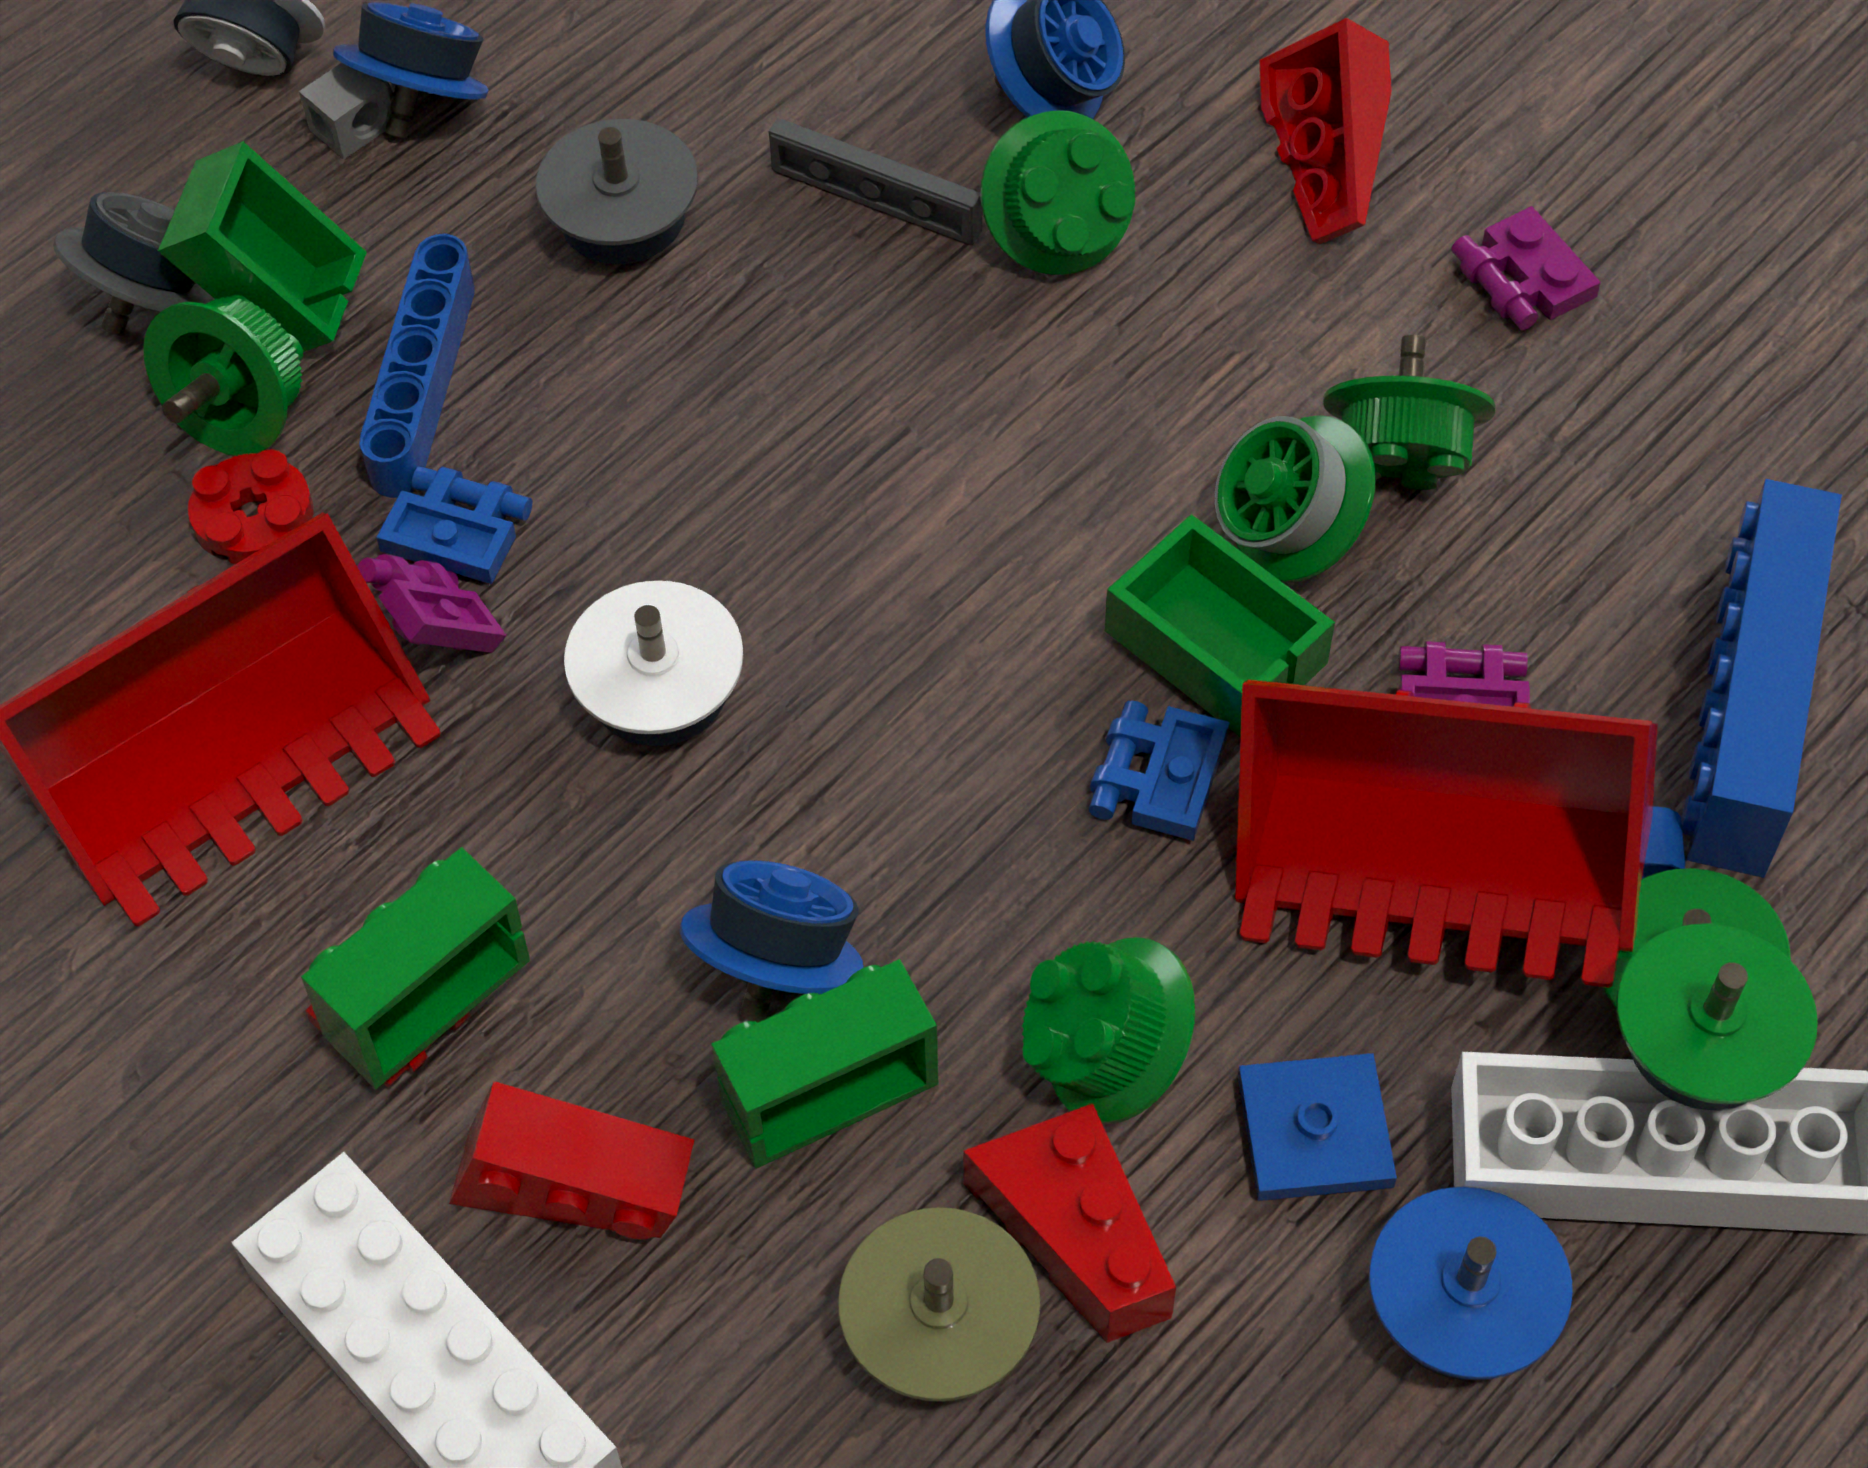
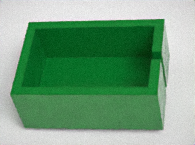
M244 141L195 161L158 249V252L214 299L241 295L250 302H253L255 306L258 305L260 309H264L266 313H270L271 317L276 318V322L281 324V328L286 330V333L291 334L299 341L303 352L334 341L348 304V300L343 295L352 292L367 253L366 250Z
M1191 514L1107 589L1104 631L1216 719L1229 722V729L1241 737L1242 684L1247 680L1296 685L1307 684L1328 664L1335 622Z
M461 847L446 860H437L426 867L419 875L416 884L394 902H386L375 908L368 915L363 926L342 944L330 946L323 950L313 960L309 970L301 976L324 1038L377 1089L530 962L524 933L520 930L522 923L516 898Z
M900 959L882 967L880 965L864 967L851 975L845 984L823 994L808 993L790 1002L783 1012L758 1023L755 1021L740 1023L729 1029L720 1040L711 1044L715 1068L718 1074L717 1080L721 1103L755 1169L939 1085L937 1024Z

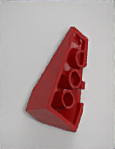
M1344 18L1259 60L1261 109L1266 122L1275 128L1281 143L1277 147L1281 161L1289 165L1296 182L1293 192L1312 241L1318 244L1325 243L1365 226L1392 92L1389 42L1352 20Z

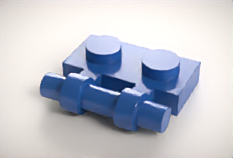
M421 466L417 467L412 478V488L426 493L424 496L401 490L376 537L380 551L415 562L421 560L441 564L447 571L492 584L516 538L513 522L503 519L509 516L526 521L532 510V498L515 494L511 486L491 481L488 485L463 479L462 472L450 468L441 467L438 471ZM460 502L476 508L472 511L455 506L454 504Z
M1127 701L1124 704L1120 718L1114 719L1110 725L1106 737V742L1110 746L1104 765L1096 767L1090 784V789L1094 794L1089 806V812L1099 819H1111L1117 803L1127 799L1136 802L1132 814L1133 825L1194 841L1226 743L1229 722L1168 706L1162 725L1157 726L1145 722L1148 714L1146 705L1138 701ZM1140 752L1151 754L1145 774L1129 770L1133 756Z

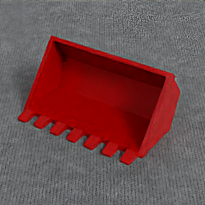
M323 512L202 585H196L188 590L185 595L103 644L94 646L88 650V653L0 705V750L29 798L65 846L103 906L116 899L134 926H141L160 913L159 906L142 883L149 877L164 869L182 895L188 896L208 883L206 874L190 853L192 850L211 839L230 865L236 866L255 854L256 851L255 846L238 824L243 818L259 810L279 836H283L301 825L303 821L302 816L285 794L286 791L305 780L325 806H331L349 794L348 786L331 763L351 751L370 776L377 777L395 765L394 757L377 734L397 723L417 748H423L440 737L441 732L423 707L431 701L429 695L328 513Z
M1258 680L1245 681L1242 684L1235 893L1236 902L1245 903L1240 937L1243 941L1269 942L1277 908L1300 910L1295 938L1298 948L1321 951L1326 946L1333 914L1356 917L1351 945L1352 953L1359 956L1378 958L1382 954L1389 921L1413 924L1408 959L1413 963L1435 965L1439 961L1445 928L1470 931L1465 966L1468 970L1490 973L1496 970L1502 936L1526 938L1528 940L1523 974L1529 978L1544 980L1554 978L1560 943L1586 946L1582 982L1585 985L1610 988L1614 982L1619 950L1633 952L1639 893L1653 816L1658 723H1652L1653 721L1531 709L1530 703L1516 702L1511 707L1414 697V693L1407 690H1398L1394 695Z

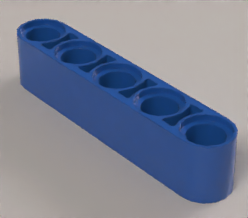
M436 234L427 237L419 243L415 250L360 435L359 446L370 484L377 493L389 498L398 497L401 490L412 493L415 490L412 488V478L415 470L419 466L426 468L474 297L475 285L467 248L462 240L453 235Z

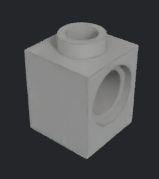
M340 63L299 91L309 130L342 159L347 158L384 133L389 114L392 113L390 110V100L393 98V91L388 81L370 76L343 63Z

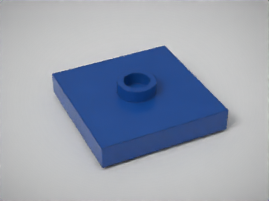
M1374 1053L1239 1066L1238 1082L1258 1201L1395 1187L1397 1176Z

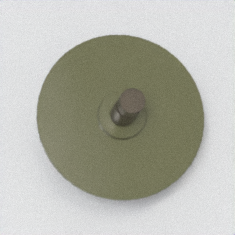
M939 1207L925 1208L899 1215L887 1221L869 1234L851 1256L841 1280L838 1302L839 1318L844 1338L851 1353L862 1368L876 1381L890 1390L914 1399L952 1401L979 1394L993 1387L1018 1366L1028 1352L1038 1327L1040 1293L1036 1274L1026 1253L1018 1242L1000 1226L989 1219L965 1210Z

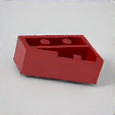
M494 1081L469 1129L449 1204L613 1230L622 1236L632 1239L661 1238L677 1216L695 1139Z
M1093 1103L963 1151L964 1185L977 1199L980 1197L1006 1225V1232L1020 1246L1024 1245L1048 1271L1049 1279L1107 1343L1172 1318L1176 1285Z

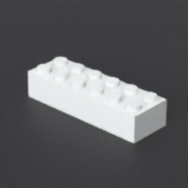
M1462 1052L1451 1087L1454 1187L1481 1188L1503 1194L1523 1204L1539 1218L1868 1234V1071L1803 1068L1797 1077L1786 1087L1766 1098L1725 1110H1702L1682 1105L1661 1094L1642 1076L1634 1061L1629 1059Z
M345 1152L341 1153L231 1242L248 1275L419 1468H622L616 1446Z

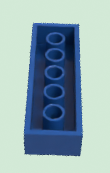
M1765 479L1757 503L1745 502L1737 538H1732L1727 555L1725 573L1731 574L1729 587H1724L1716 617V623L1722 624L1720 638L1716 637L1714 640L1707 668V674L1713 675L1711 689H1706L1698 720V726L1704 727L1702 742H1697L1689 772V779L1695 780L1692 796L1688 795L1681 818L1683 834L1690 835L1687 861L1764 878L1792 817L1842 494Z

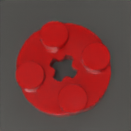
M268 449L259 453L243 454L228 458L216 465L201 468L192 479L194 490L188 502V515L196 539L205 551L213 555V550L217 554L228 556L232 564H237L312 519L314 515L312 497L304 476L296 467L289 464L286 456L278 450ZM262 502V504L258 505V514L247 517L243 510H238L246 503Z

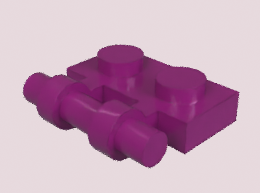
M1533 206L1485 228L1482 241L1484 246L1479 247L1469 235L1460 237L1452 245L1451 251L1461 261L1460 270L1470 282L1474 284L1480 283L1492 297L1491 306L1502 318H1511L1521 330L1528 329L1537 321L1539 315L1533 308L1535 305L1538 306L1549 320H1552L1598 296L1601 284L1599 279ZM1506 270L1515 281L1510 282L1502 272Z
M382 554L375 559L363 558L358 564V569L366 583H371L376 590L382 591L379 599L393 617L392 624L395 630L404 639L413 644H429L451 647L456 650L467 649L493 653L507 636L477 593L459 589L457 575L452 571L445 570L439 563L421 560L411 565L403 557Z
M1425 641L1424 647L1400 646L1398 670L1422 672L1423 676L1402 675L1399 690L1412 691L1414 697L1511 707L1516 702L1530 703L1529 681L1504 680V676L1526 677L1527 653L1503 651L1502 645L1482 644L1481 650L1446 648L1445 642ZM1446 673L1479 675V679L1446 677Z

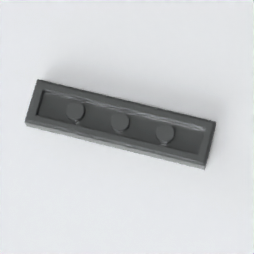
M777 118L769 129L771 167L773 171L967 244L973 245L982 232L980 192L781 118Z

